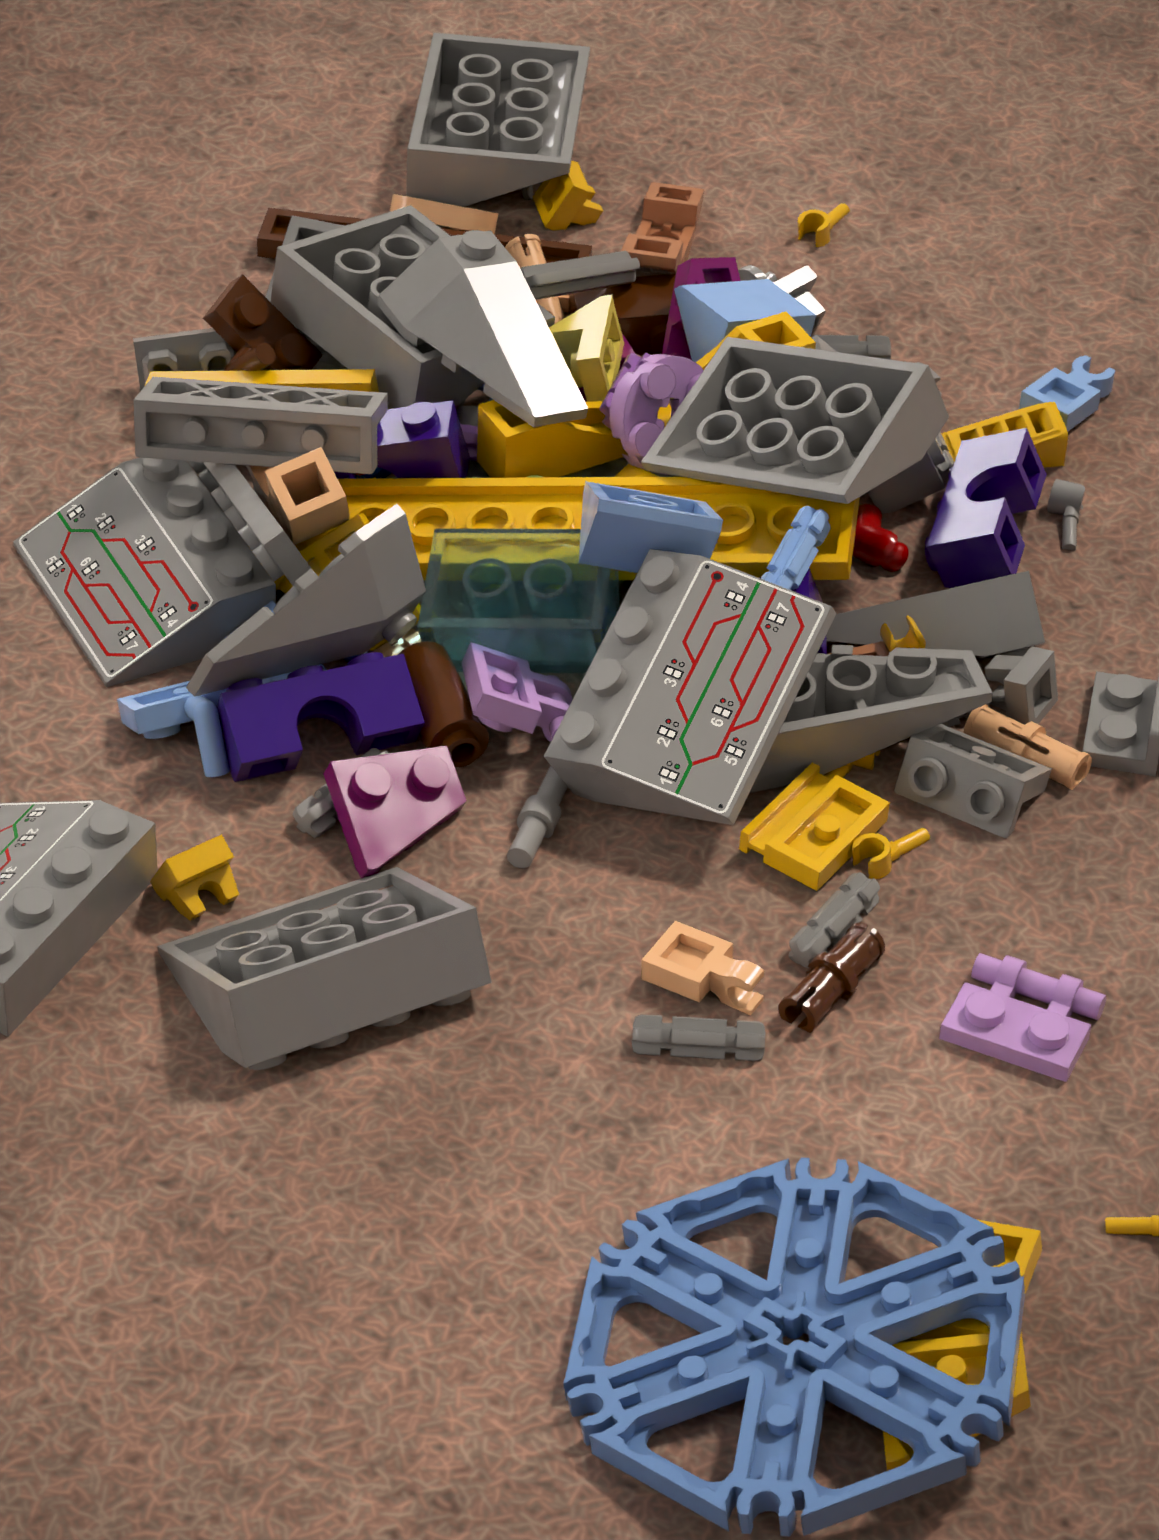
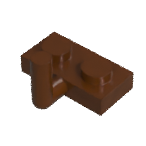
M243 274L230 282L203 317L236 351V354L226 365L224 371L312 370L323 356Z

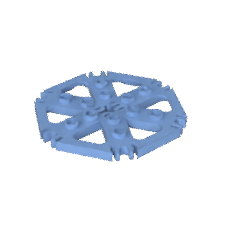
M788 1158L636 1212L637 1221L626 1220L622 1224L624 1242L630 1247L629 1249L619 1250L612 1245L603 1243L598 1247L601 1263L591 1256L563 1385L572 1417L582 1416L586 1413H596L580 1420L585 1444L591 1445L592 1454L727 1531H729L728 1520L733 1509L737 1507L739 1527L742 1534H751L754 1518L759 1513L773 1511L779 1514L781 1536H791L796 1529V1511L803 1510L801 1523L803 1536L967 1475L966 1466L976 1467L981 1462L979 1441L969 1435L981 1433L999 1442L1003 1437L1002 1421L1010 1427L1025 1301L1024 1276L1020 1277L1018 1263L1014 1261L1003 1266L992 1267L1005 1262L1004 1241L1000 1236H994V1228L859 1161L857 1176L850 1183L849 1166L846 1159H837L836 1170L831 1177L817 1179L811 1176L810 1158H801L795 1168L796 1179L791 1180ZM758 1212L770 1213L778 1218L767 1280L689 1240L700 1232ZM879 1217L886 1219L938 1246L936 1249L845 1281L852 1232L855 1225L866 1218ZM636 1302L648 1304L701 1333L613 1366L605 1365L615 1314L621 1307ZM972 1318L980 1320L990 1329L985 1374L983 1380L978 1385H966L892 1346L898 1342L961 1319ZM805 1333L809 1336V1342L806 1343L797 1338ZM784 1336L796 1339L788 1346L783 1344ZM745 1399L733 1471L723 1481H705L654 1453L647 1446L648 1439L658 1430ZM825 1401L831 1402L907 1443L914 1451L912 1458L902 1466L842 1488L830 1489L821 1486L814 1479V1470Z

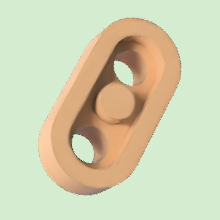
M393 194L390 212L411 205L436 225L464 231L491 230L495 234L499 213Z

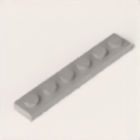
M188 461L273 581L285 575L294 587L295 581L311 567L235 464Z

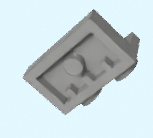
M1096 671L1082 751L1090 754L1092 757V767L1156 777L1159 759V675L1158 681L1137 678L1127 674L1117 675Z
M939 724L921 733L911 735L895 786V793L1000 837L1007 838L1014 831L1022 803L1045 791L1052 768Z

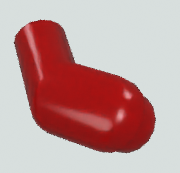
M870 504L860 505L858 508L853 556L874 567L881 565L890 572L900 570L908 559V547L902 542L897 541L898 536L895 533L881 528L883 515L878 507Z

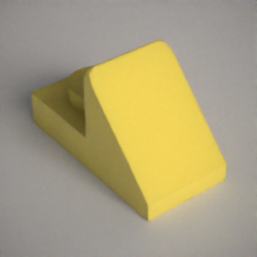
M612 295L600 296L549 327L577 387L584 388L587 402L604 401L619 372L624 340Z

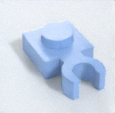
M1087 355L1078 357L1073 361L1069 374L1054 367L1022 390L1019 409L1040 403L1055 402L1067 431H1069L1097 411L1100 398L1106 397L1111 393L1115 370L1109 367L1100 374L1089 373L1091 358Z

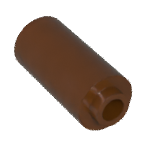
M430 641L418 642L406 647L399 654H404L425 722L419 733L425 748L447 746L455 767L470 765L486 750L489 743V733L485 725L478 719V716L473 715L468 691L447 650L442 645Z

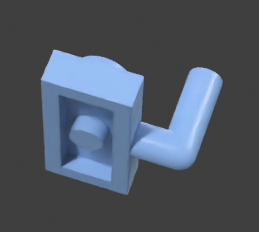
M190 681L117 699L122 723L137 734H143L144 738L157 739L177 734L181 731L180 724L194 720L205 776L217 777L230 772L218 709L216 707L220 694L226 692V689L194 697L186 688Z

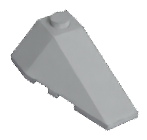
M471 230L463 235L438 238L379 294L377 305L403 338L415 346L426 342L442 353L441 364L454 373L463 368L485 382L483 393L532 427L585 419L587 417L588 407L517 261L491 230Z
M395 504L349 536L338 547L341 554L330 562L319 576L310 568L295 581L294 587L279 600L273 612L268 607L261 608L206 653L186 687L188 691L196 697L227 689L232 684L251 678L266 679L293 672L302 667L320 665L363 654L383 639H386L390 644L401 639L416 623L417 617L413 614V611L426 592L406 513L398 504Z
M832 645V654L817 653L750 793L787 786L812 762L820 766V774L824 775L907 739L913 734L921 733L992 702L993 692L973 651L896 647L888 656L853 655V645Z

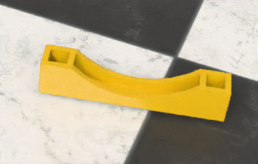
M786 311L736 326L726 336L811 349L816 347V342ZM725 338L696 362L703 370ZM495 400L478 404L477 462L491 478H526L531 475L561 477L622 458V454H628L623 449L621 439L613 438L611 429L602 423L605 415L599 408L603 401L585 402L588 407L585 419L532 427ZM670 403L667 407H659L657 418L664 421V427L671 418Z

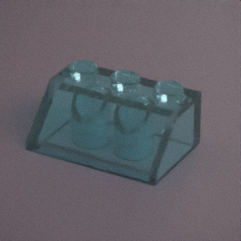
M434 529L425 580L426 592L422 598L417 626L421 642L430 641L442 645L447 650L457 672H463L461 663L470 642L528 660L530 670L536 673H586L619 610L618 570L579 563L581 529Z

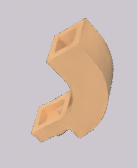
M322 447L275 467L246 465L253 479L258 497L294 545L334 529L349 520L347 497Z

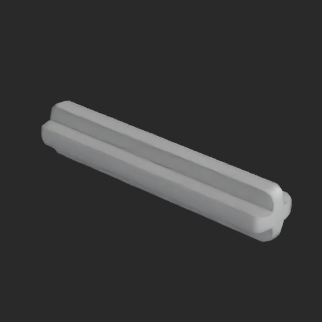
M619 251L521 267L520 270L535 300L631 284L636 280L635 270L640 268V262L638 258H631L629 252Z

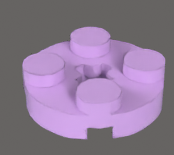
M666 354L650 355L642 359L646 363L640 365L635 372L627 371L619 380L611 400L610 428L613 438L621 439L623 449L628 454L622 455L629 464L644 469L641 461L664 429V421L657 418L659 407H667L670 403L672 417L704 371L700 365L688 358Z

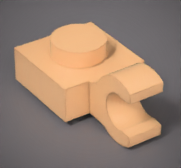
M677 921L668 928L641 960L642 980L699 1003L709 991H712L718 996L721 1003L751 1016L764 1000L763 995L752 991L764 977V970L749 961L733 959V943Z

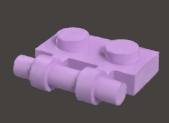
M470 642L461 664L473 715L478 716V719L486 726L502 732H510L515 728L533 734L536 726L542 727L544 736L551 742L573 700L566 683L562 682L555 675L545 676L531 671L528 660Z
M979 953L972 968L971 978L993 986L990 990L965 982L941 1024L939 1039L1067 1082L1089 1040L1091 1024L1070 1017L1074 1012L1099 1020L1105 1006L1106 995L1084 988L1083 980L1066 974L1057 979L1027 969L1026 961L1009 955L1000 960ZM1017 993L1047 1003L1049 1006L1047 1009L1014 999Z

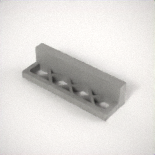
M153 376L134 399L135 457L275 467L322 447L334 472L373 474L377 468V425L388 410L387 393Z

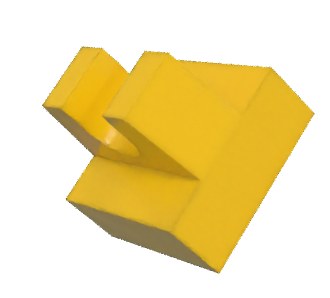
M573 160L570 173L543 181L533 195V200L545 228L552 231L567 229L571 222L580 225L596 223L603 213L601 205L591 201L595 191L593 187L587 184L579 163Z
M222 834L166 859L150 880L154 891L163 901L169 900L176 910L190 921L200 917L206 910L199 898L198 890L210 891L223 905L234 901L239 896L229 864L234 855Z

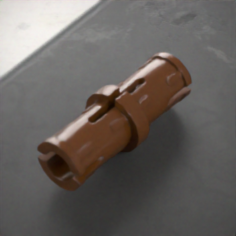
M855 923L849 927L846 934L829 952L816 955L808 965L806 977L779 1003L778 1012L781 1019L792 1024L804 1012L806 1017L797 1027L811 1033L817 1027L818 1022L840 998L848 1001L857 990L855 988L858 986V979L885 952V943L879 932L873 928L859 944L857 940L867 930L868 924Z

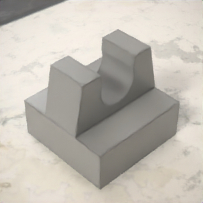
M1031 646L1024 656L996 655L985 667L986 679L998 681L1004 685H999L994 690L992 702L989 704L1006 710L1008 717L1024 725L1031 721L1039 724L1058 701L1054 651Z

